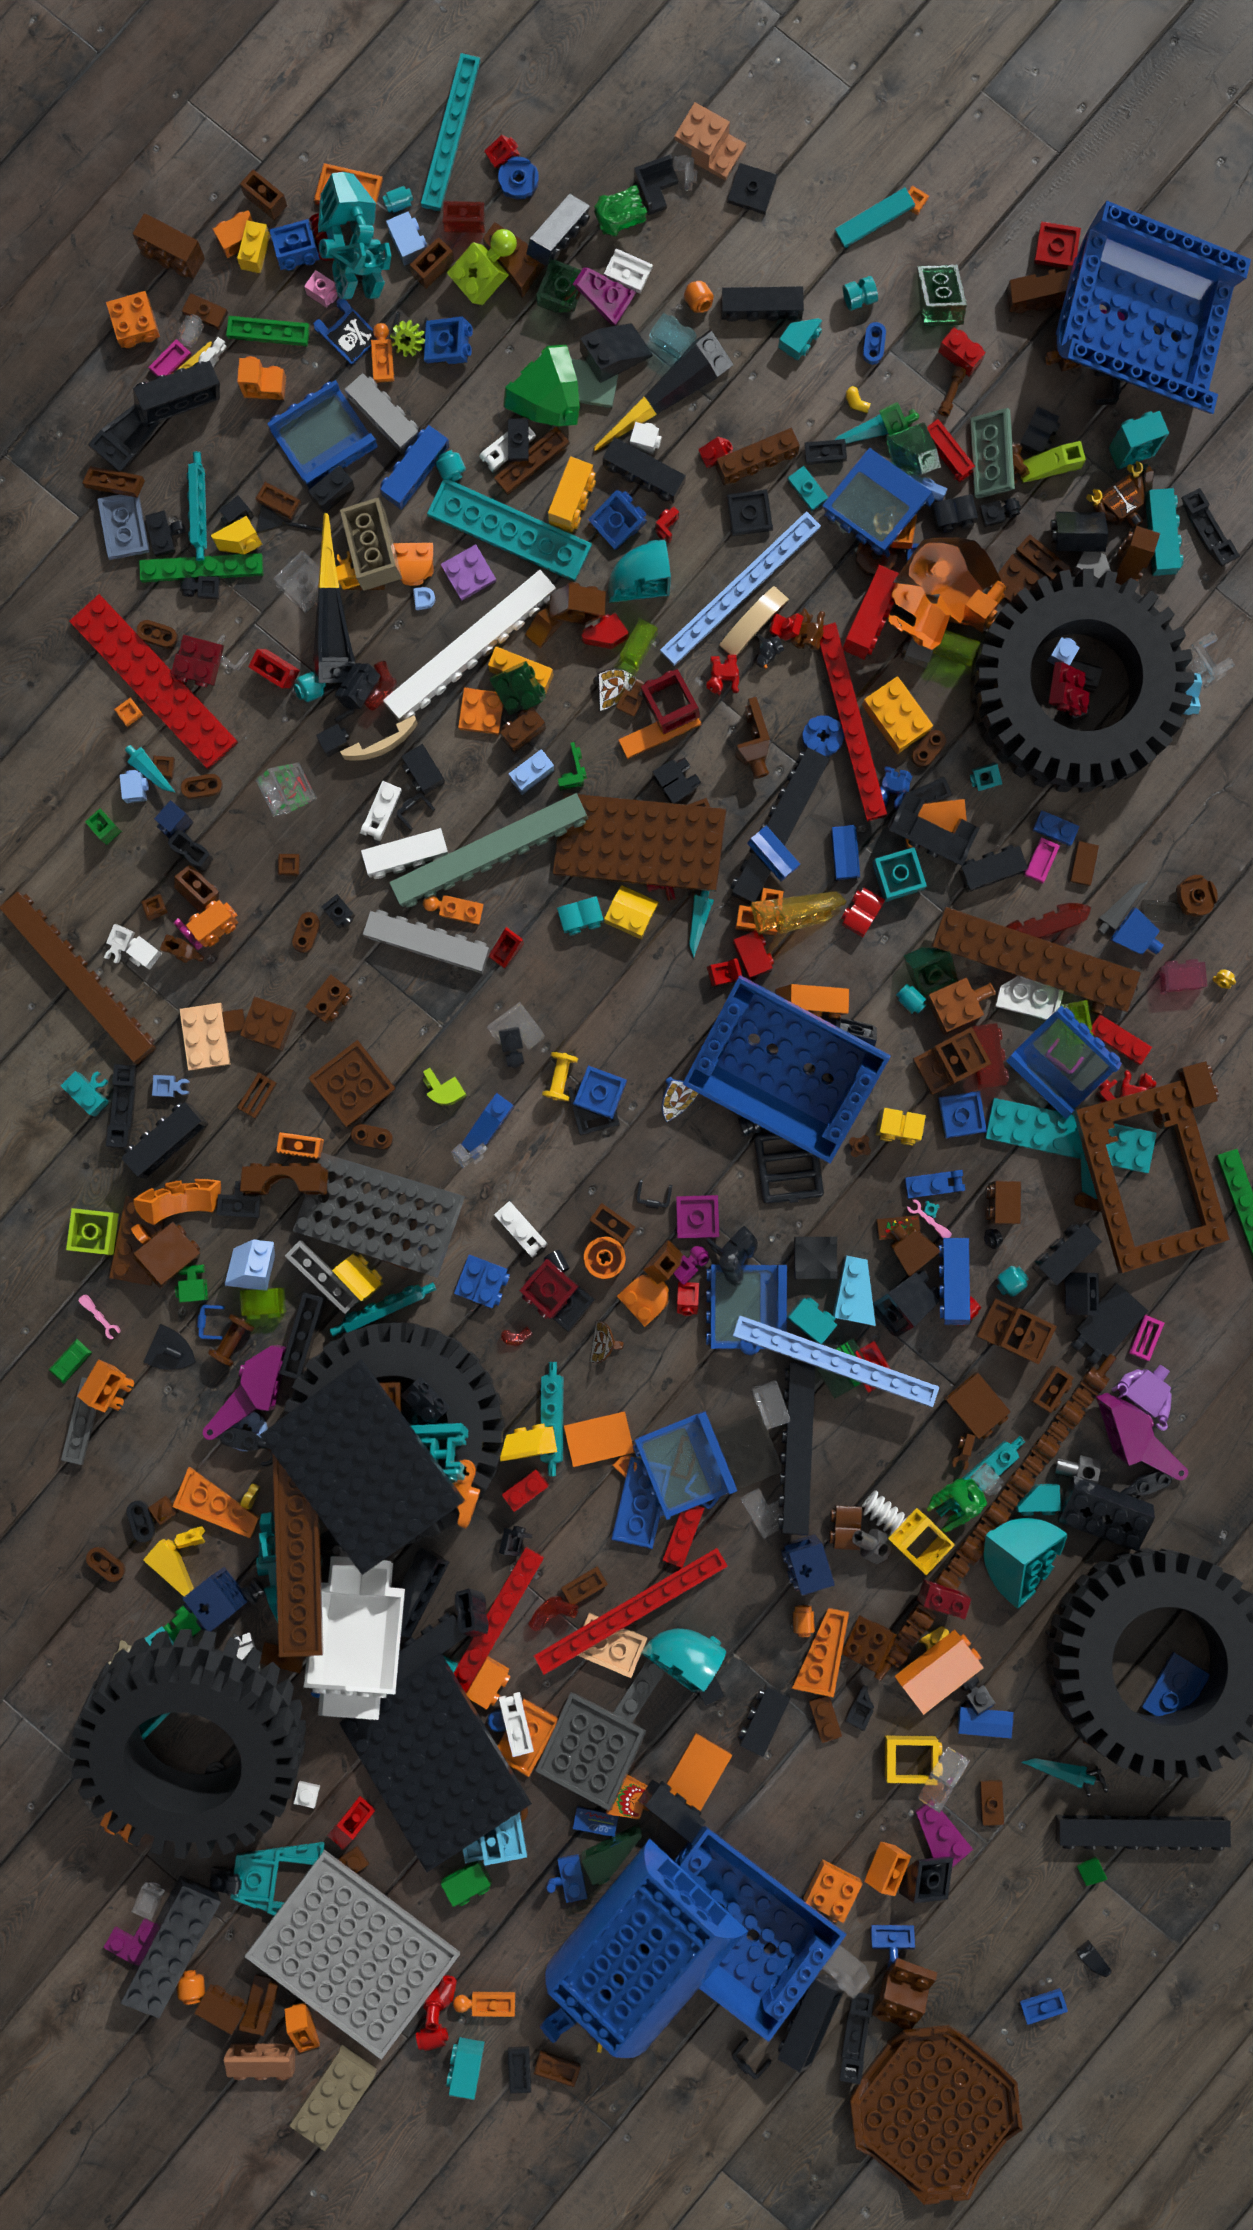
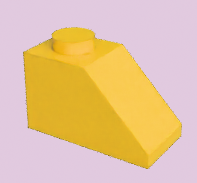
M247 516L211 535L219 551L245 555L263 545Z

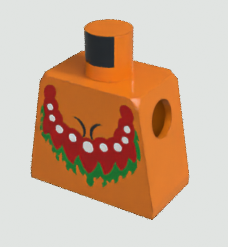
M627 1774L612 1810L608 1811L606 1809V1814L640 1819L643 1809L649 1810L637 1800L648 1785Z

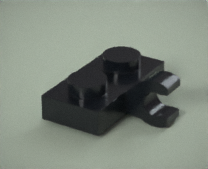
M165 510L145 515L155 556L175 552L172 536L186 533L184 524L181 521H176L169 525Z
M235 1181V1195L218 1194L217 1215L260 1218L261 1197L244 1196L245 1193L240 1191L241 1181Z

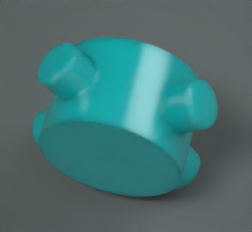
M926 1201L923 1212L935 1218V1214L938 1208H940L939 1205Z

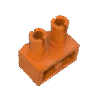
M997 581L987 594L978 589L965 605L963 620L981 633L986 628L989 629L998 614L996 611L997 606L1005 597L1003 592L1006 590V586L1002 582Z
M98 1359L77 1397L88 1406L102 1412H106L108 1407L118 1411L121 1407L117 1404L123 1406L124 1400L121 1397L115 1396L119 1388L130 1392L132 1389L127 1386L133 1387L134 1380L126 1378V1375L115 1366Z

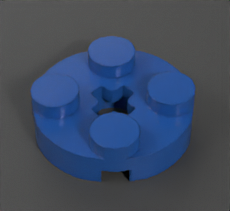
M510 158L504 166H501L498 173L499 185L506 197L513 199L530 198L538 187V170L527 158ZM517 174H520L521 178L524 179L521 180V182H516V180H513V178H516Z
M817 716L810 719L802 734V741L806 748L809 747L826 757L837 752L844 739L840 722L829 716ZM825 732L829 738L822 742L821 738L817 737V734Z

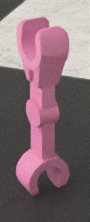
M912 1200L918 1207L915 1211L907 1206L909 1213H918L930 1226L932 1225L943 1239L951 1237L952 1233L948 1229L937 1224L932 1217L926 1215L921 1210L919 1201Z
M83 1295L79 1298L78 1301L105 1326V1334L109 1339L114 1338L110 1334L111 1328H114L118 1333L121 1332L117 1325H110L104 1315L96 1309L88 1295Z

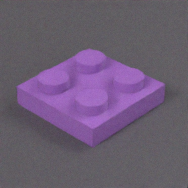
M477 545L468 548L441 564L443 571L461 601L496 582L494 574Z

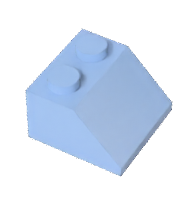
M251 1240L234 1248L225 1286L267 1291L275 1258L274 1242Z

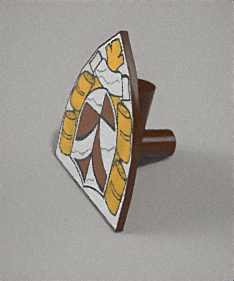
M596 1321L590 1362L601 1363L610 1355L613 1349L622 1350L624 1345L622 1341L613 1339L609 1326L602 1321Z

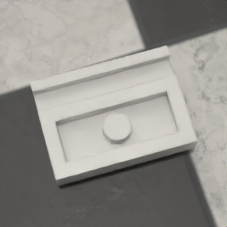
M616 249L604 272V276L641 294L653 265Z

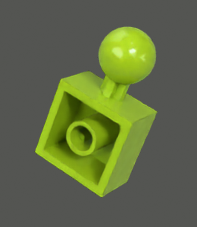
M507 229L497 230L491 237V248L489 251L484 245L473 242L447 272L472 303L483 305L509 276L497 260L500 256L507 257L515 251L517 246L515 235Z

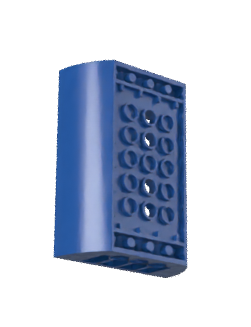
M740 975L690 1068L683 1085L831 1164L891 1055ZM757 1034L760 1042L752 1043L749 1035ZM772 1043L777 1045L778 1052L771 1053L767 1046ZM807 1063L813 1064L815 1071L807 1072L804 1069V1065ZM830 1073L834 1080L826 1082L823 1080L822 1075Z
M703 1826L691 1843L687 1841L673 1861L719 1904H722L725 1910L748 1930L747 1933L750 1930H756L759 1936L756 1940H749L746 1933L699 1989L769 2042L843 1941L846 1933L708 1827ZM656 1928L653 1929V1934L657 1938H662L661 1931ZM767 1943H773L776 1946L773 1953H766L764 1951V1946Z
M649 1839L549 1960L545 1972L547 1991L613 2057L633 2058L641 2055L648 2049L748 1930ZM653 1929H659L662 1933V1938H657L653 1934ZM640 1944H646L650 1952L644 1953L640 1948ZM615 1974H620L624 1978V1983H619L615 1978Z

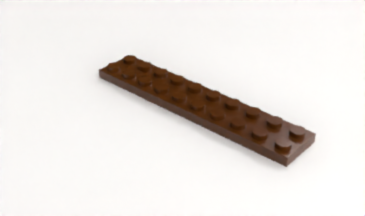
M944 907L931 946L1124 1012L1129 1010L1141 972L948 907Z
M273 1454L279 1657L322 1656L324 1651L319 1516Z

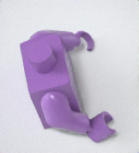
M1159 1365L1154 1373L1147 1369H1137L1125 1374L1118 1385L1112 1388V1391L1119 1390L1120 1396L1118 1398L1124 1396L1151 1417H1157L1159 1423L1163 1425L1162 1427L1158 1423L1156 1424L1159 1430L1165 1431L1168 1428L1166 1422L1171 1410L1172 1394L1170 1393L1171 1387L1164 1382V1379L1170 1371Z

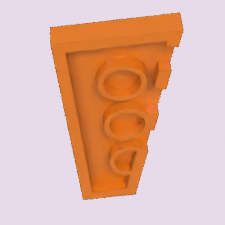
M188 1467L172 1507L252 1538L259 1517L242 1507L239 1502L197 1471Z
M828 1608L792 1689L834 1697L849 1612Z

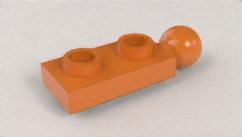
M378 323L373 328V334L377 340H371L373 380L376 383L394 382L392 340L386 339L389 335L387 325Z
M443 895L442 901H439L436 896H430L423 900V906L427 911L440 909L439 916L476 925L480 924L484 904Z
M473 1992L472 1999L465 1995H458L453 2001V2007L458 2013H464L468 2009H472V2016L515 2017V1992Z

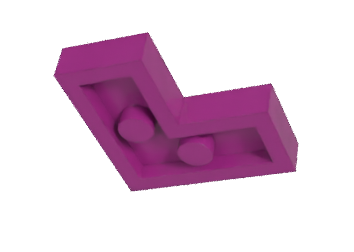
M144 1918L134 1936L115 1927L103 1948L133 1964L155 1923Z

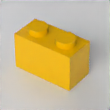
M247 220L237 257L242 270L261 274L270 239L266 224Z

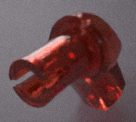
M386 661L374 664V668L381 675L376 690L365 701L366 707L370 710H375L384 703L383 700L397 686V680L391 676Z
M560 1596L550 1597L535 1611L529 1626L534 1631H541L548 1621L558 1614L575 1618L578 1614V1610H575L578 1609V1605L564 1602Z

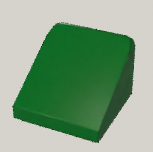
M1096 1856L1077 1865L1086 1886L1107 1880L1105 1872Z

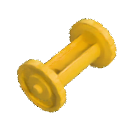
M551 1052V1057L557 1059L550 1091H543L542 1096L556 1101H569V1096L563 1094L569 1065L570 1063H577L578 1058L567 1053Z

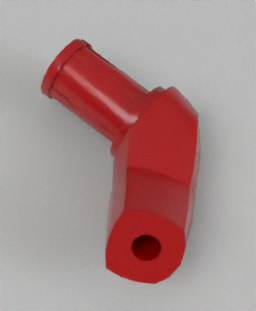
M445 1975L438 1987L425 2000L423 2008L427 2011L426 2029L436 2030L439 2028V2012L450 2005L454 1998L457 1984L455 1977Z

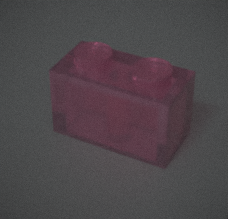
M1198 959L1186 960V964H1178L1177 961L1165 962V965L1159 968L1161 993L1206 988L1208 985L1205 962H1198Z

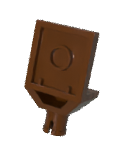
M757 697L748 699L747 706H745L746 711H744L746 722L751 723L752 730L750 734L752 741L737 745L735 757L744 765H750L753 778L759 779L769 775L765 760L767 758L770 738Z

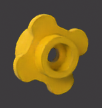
M1220 970L1217 976L1212 978L1221 988L1230 989L1231 985L1236 983L1234 974L1228 970Z

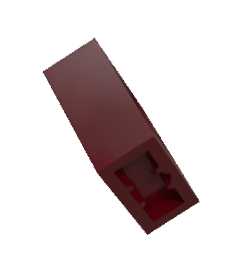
M678 669L668 671L655 680H648L641 686L643 698L663 735L700 718L699 707ZM678 683L689 705L662 716L651 695Z
M924 1579L917 1598L924 1607L964 1620L966 1619L971 1598L962 1591Z

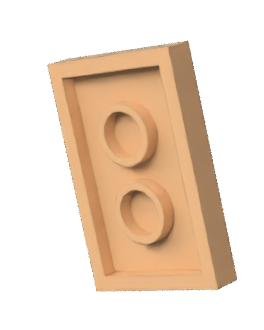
M222 1003L180 1009L189 1071L231 1065L227 1036L224 1030Z
M589 1613L584 1626L597 1619L598 1616ZM623 1628L577 1656L631 1678L647 1637Z

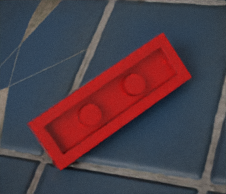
M1101 1014L1097 1015L1089 1028L1090 1033L1094 1037L1100 1038L1105 1044L1138 1065L1143 1063L1152 1049L1150 1045Z
M698 1505L679 1513L663 1561L683 1568L704 1507Z

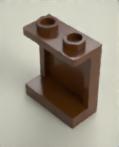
M174 1222L133 1254V1259L160 1289L189 1263L200 1257V1247L195 1241L192 1240L190 1242L185 1236L187 1233L180 1225L176 1226Z
M976 1372L944 1398V1401L952 1407L977 1439L988 1437L993 1432L992 1428L996 1424L1000 1426L1008 1420L1009 1417L1007 1415L1011 1412L980 1374Z

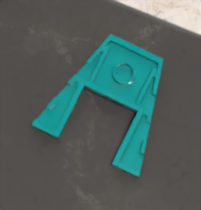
M325 1842L237 1853L234 1874L240 1875L242 1887L239 1890V1894L231 1895L230 1899L253 1908L257 1907L267 1911L268 1914L275 1915L284 1903L274 1901L279 1861L313 1865L324 1851Z

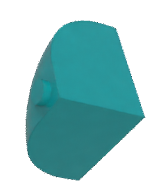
M652 540L626 553L617 562L611 572L608 583L609 603L670 596L671 573L665 540Z
M1021 1518L1008 1521L986 1534L984 1561L988 1574L998 1591L1017 1609L1036 1593L1035 1588L1040 1580L1045 1581L1054 1569L1052 1562L1055 1560L1056 1555H1061L1067 1533L1043 1520Z
M676 1628L666 1630L653 1637L644 1647L641 1654L691 1692H704L719 1670L726 1655V1649L720 1646L721 1642L713 1636L708 1638L693 1630Z

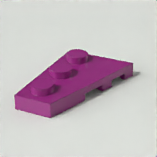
M583 268L573 283L577 290L611 325L617 324L636 294V291L628 289L590 268Z
M932 1797L916 1810L933 1858L951 1856L953 1857V1866H955L973 1851V1848Z

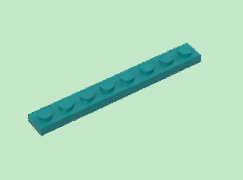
M460 54L421 201V207L440 212L442 210L481 62L480 57Z

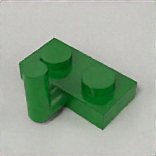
M896 402L879 411L895 450L914 441L908 425L919 419V414L916 410H909L908 416L904 417L899 403Z

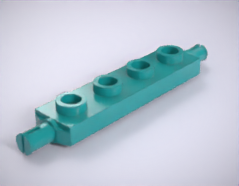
M199 451L193 452V463L188 464L187 481L189 483L187 498L189 501L188 520L190 522L188 537L190 543L195 546L196 560L204 561V549H207L205 469L201 464L202 453Z
M432 1282L424 1287L419 1286V1284L415 1286L410 1285L396 1295L390 1294L378 1303L373 1302L366 1305L361 1311L350 1312L342 1319L343 1322L331 1328L330 1332L333 1337L343 1332L348 1333L423 1299L426 1294L437 1290L435 1284Z
M548 1362L549 1374L541 1377V1424H545V1427H553L557 1452L541 1455V1461L548 1463L547 1476H556V1463L563 1461L564 1377L557 1375V1362Z
M1021 1436L1011 1444L1003 1441L962 1479H973L978 1488L983 1491L1020 1458L1016 1450L1025 1441ZM950 1498L936 1510V1513L942 1518L950 1509L958 1513L961 1507L953 1498Z

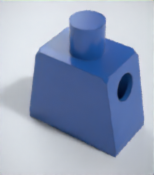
M1136 907L1131 909L1110 938L1111 941L1139 954H1143L1146 949H1149L1157 955L1164 946V944L1155 939L1159 929Z

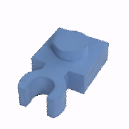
M153 1075L152 1096L175 1097V1091L182 1095H188L189 1091H183L181 1086L184 1083L189 1084L190 1081L180 1079L178 1082H175V1076Z

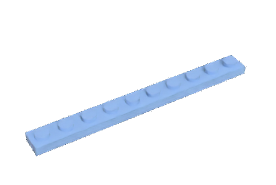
M806 511L660 649V653L675 666L820 529L821 525Z
M743 1316L738 1317L732 1337L928 1407H933L939 1387Z

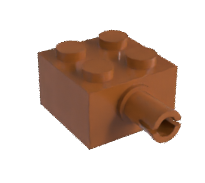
M966 977L929 994L926 999L944 1035L984 1016L979 1002L996 995L991 983L973 990Z

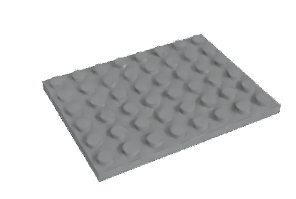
M324 1850L246 1952L245 1958L378 2058L382 2059L459 1957L460 1951Z

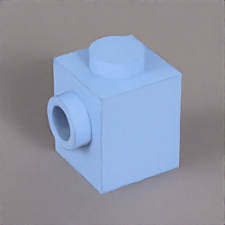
M1061 637L1047 661L1055 665V662H1064L1070 665L1080 647L1072 639Z
M129 770L125 774H120L122 799L126 803L147 801L146 791L149 790L147 778H144L137 770Z

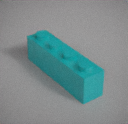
M1174 488L1149 490L1145 496L1148 530L1160 533L1155 552L1151 558L1152 576L1177 574L1181 567H1183V555H1180L1179 549L1182 539L1181 535H1178L1177 528L1180 525L1179 515H1176L1178 497L1174 495Z

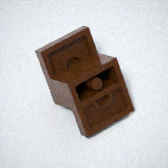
M972 1027L912 1059L931 1095L992 1064Z
M994 1298L977 1333V1337L1039 1365L1057 1326Z
M896 1958L883 1976L880 1997L872 2008V2015L881 2021L898 2024L902 2029H912L925 2014L929 1989L936 1981L937 1972Z

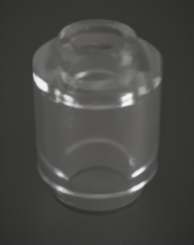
M194 314L185 316L178 331L177 340L187 347H192L193 344H196L204 328L202 319Z

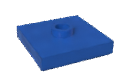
M588 1066L573 1104L613 1119L627 1080Z
M980 1091L938 1098L945 1139L987 1132Z

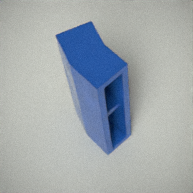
M767 825L747 842L780 882L800 867V863Z
M856 826L832 827L831 836L835 880L861 878Z
M958 1707V1734L1000 1738L1012 1737L1013 1712L986 1710L977 1716L972 1708Z

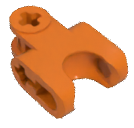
M464 1459L459 1462L467 1467L466 1471L469 1474L465 1475L464 1480H457V1483L453 1484L465 1499L457 1507L459 1509L457 1523L460 1527L466 1529L471 1521L481 1490L471 1487L476 1468L473 1462Z

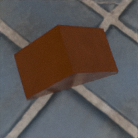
M550 606L537 613L525 633V636L539 648L548 641L564 622L549 618Z

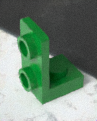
M575 742L570 743L577 774H563L558 779L560 791L584 786L583 779H587L585 767H580L579 760L582 759L580 747L575 746Z

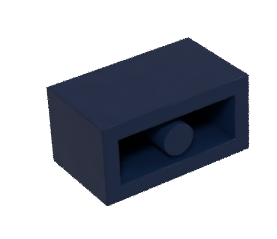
M171 800L154 818L159 823L156 827L169 839L176 830L185 832L193 824L191 818Z

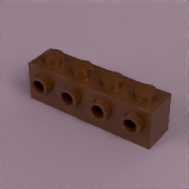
M791 427L718 458L716 469L723 485L732 484L743 477L752 476L762 469L771 468L781 461L794 458L798 455L800 445Z

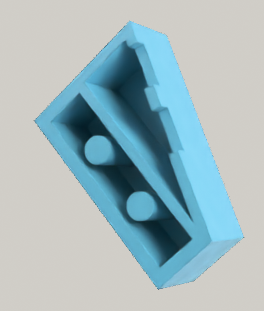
M844 1256L832 1316L838 1319L876 1326L868 1261L866 1259Z

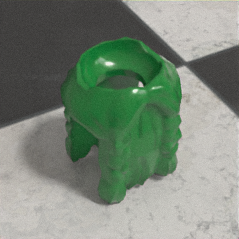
M631 186L625 191L614 195L598 197V202L594 206V213L601 227L602 234L614 237L617 236L619 231L646 221L647 211L645 207H642V199L637 195L639 193L637 186Z
M956 1479L952 1484H948L941 1491L933 1494L927 1510L930 1511L948 1499L953 1498L962 1510L951 1515L945 1526L941 1528L942 1531L949 1532L978 1516L984 1507L987 1506L984 1492L978 1488L973 1479ZM968 1493H969V1495H970L971 1498H972V1502H971V1500L968 1498Z

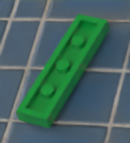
M228 316L226 336L228 339L308 346L310 325L309 323Z

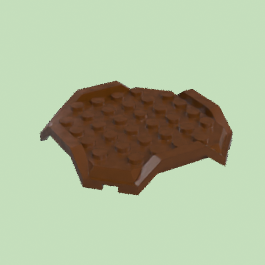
M950 2025L902 2030L886 2043L862 2074L861 2084H857L850 2098L856 2149L871 2156L902 2181L924 2205L936 2204L943 2200L952 2199L953 2201L970 2200L980 2175L1006 2141L1023 2130L1017 2081L994 2058L966 2035Z

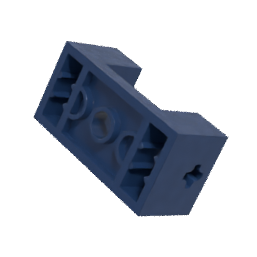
M815 1534L783 1544L784 1549L781 1550L784 1563L787 1562L789 1569L787 1574L790 1583H793L795 1591L799 1590L801 1595L835 1586L823 1544Z
M225 1566L182 1598L184 1600V1607L189 1613H194L198 1619L196 1622L203 1631H212L246 1604L248 1600L243 1595L242 1588ZM206 1605L208 1610L203 1611L202 1607Z

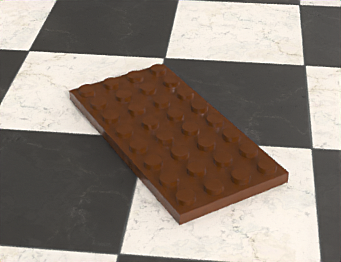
M563 793V799H565V798H567V797H569V796H571V795H573V794H571V793ZM577 794L589 819L585 820L586 823L578 828L573 826L566 829L567 832L557 838L553 868L554 875L717 891L726 809Z

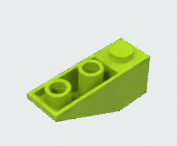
M1081 441L1061 445L1023 460L1030 473L1024 478L1021 477L1022 483L1081 469L1086 461Z

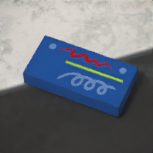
M577 1806L573 1829L615 1837L618 1816L608 1815L606 1811Z

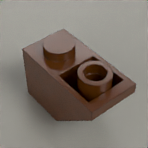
M667 1240L643 1270L659 1284L672 1276L680 1266L683 1254Z

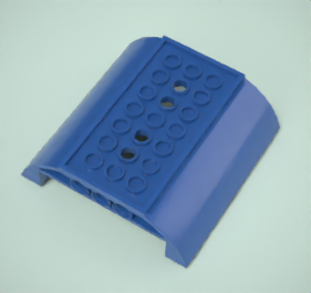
M1106 201L1092 221L1078 254L1074 258L1056 331L1059 355L1075 363L1197 410L1214 414L1218 394L1209 391L1233 289L1247 278L1251 259ZM1100 304L1106 307V314L1102 313L1099 309ZM1118 312H1122L1124 314V321H1121L1119 319V317L1117 316ZM1153 326H1157L1160 329V335L1154 332ZM1171 333H1175L1177 335V342L1173 341Z

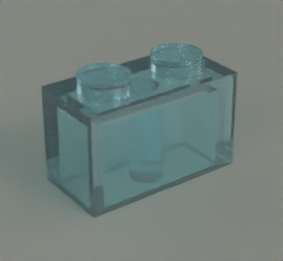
M663 313L650 331L649 341L676 359H679L690 345L697 340V335L692 328L681 325L674 316H668Z

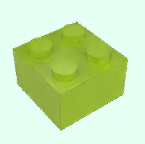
M72 1208L66 1250L114 1255L119 1214Z

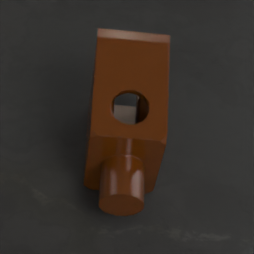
M898 1223L890 1230L896 1238L890 1245L909 1276L913 1275L941 1252L933 1242L913 1226L905 1231L900 1223Z

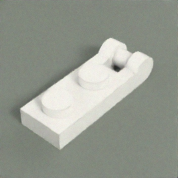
M529 427L530 443L536 438V434ZM508 431L479 455L483 462H487L488 468L492 473L497 471L508 460ZM495 452L499 455L496 459L492 457V454Z
M382 781L360 834L365 836L371 835L377 841L382 839L402 792L401 788ZM373 822L379 824L377 829L371 827Z
M510 1201L494 1214L532 1258L537 1255L536 1252L548 1245ZM534 1237L536 1242L530 1246L527 1241Z
M520 1692L513 1693L514 1696L499 1697L513 1757L534 1752ZM516 1704L517 1710L509 1712L508 1706Z

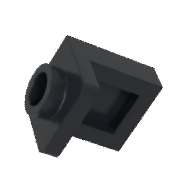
M514 1526L513 1529L504 1528L499 1553L520 1556L523 1539H532L533 1534L525 1532L526 1528Z

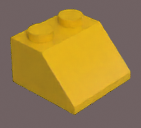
M621 885L604 918V923L642 940L659 902Z
M352 1254L332 1271L360 1301H366L383 1285L381 1281L383 1277L375 1269L371 1271L366 1266L369 1262L361 1254L358 1256Z
M545 1424L533 1425V1430L526 1431V1427L513 1429L514 1434L506 1435L500 1460H515L557 1452L553 1427H545Z

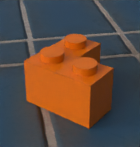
M247 356L239 358L237 382L244 398L284 400L286 375L283 369L278 366L263 368L260 359Z
M763 888L759 908L739 905L735 930L748 932L757 930L758 933L776 936L784 891Z

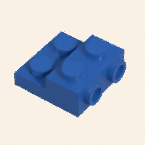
M308 219L270 229L281 270L286 269L290 271L298 265H312L316 260H320Z
M463 316L426 321L424 361L427 363L446 361L448 364L468 362V356H471L472 353L471 345L469 344V336L473 334L471 324Z
M618 490L588 519L615 550L630 536H634L648 522L644 518L646 513L639 506L635 508L631 503L633 498L626 491L622 493Z
M468 1255L454 1294L494 1308V1305L498 1306L503 1294L499 1292L502 1285L506 1286L510 1274H507L508 1269Z

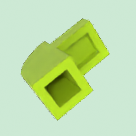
M431 1068L423 1071L425 1077L422 1079L428 1089L431 1087L434 1089L427 1093V1095L435 1103L452 1105L467 1096L456 1077L441 1085Z

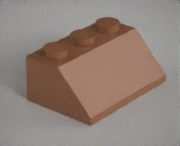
M231 2044L224 2057L227 2077H233L235 2080H244L246 2077H255L256 2080H265L268 2077L287 2080L293 2076L295 2071V2045Z

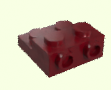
M183 635L179 654L175 655L171 674L176 675V680L188 683V679L194 680L195 685L207 688L208 684L215 686L224 645Z
M1055 662L1049 704L1056 706L1059 711L1069 712L1070 716L1080 717L1081 714L1087 713L1089 692L1083 690L1085 672L1064 662Z
M546 1259L519 1291L523 1294L522 1298L531 1305L533 1303L539 1308L537 1312L542 1317L552 1319L567 1303L566 1301L579 1286L549 1259Z

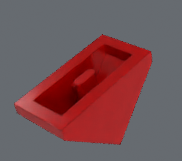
M506 927L488 957L505 969L522 948L524 941Z

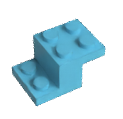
M520 1812L464 1848L465 1863L484 1860V1865L527 1858Z

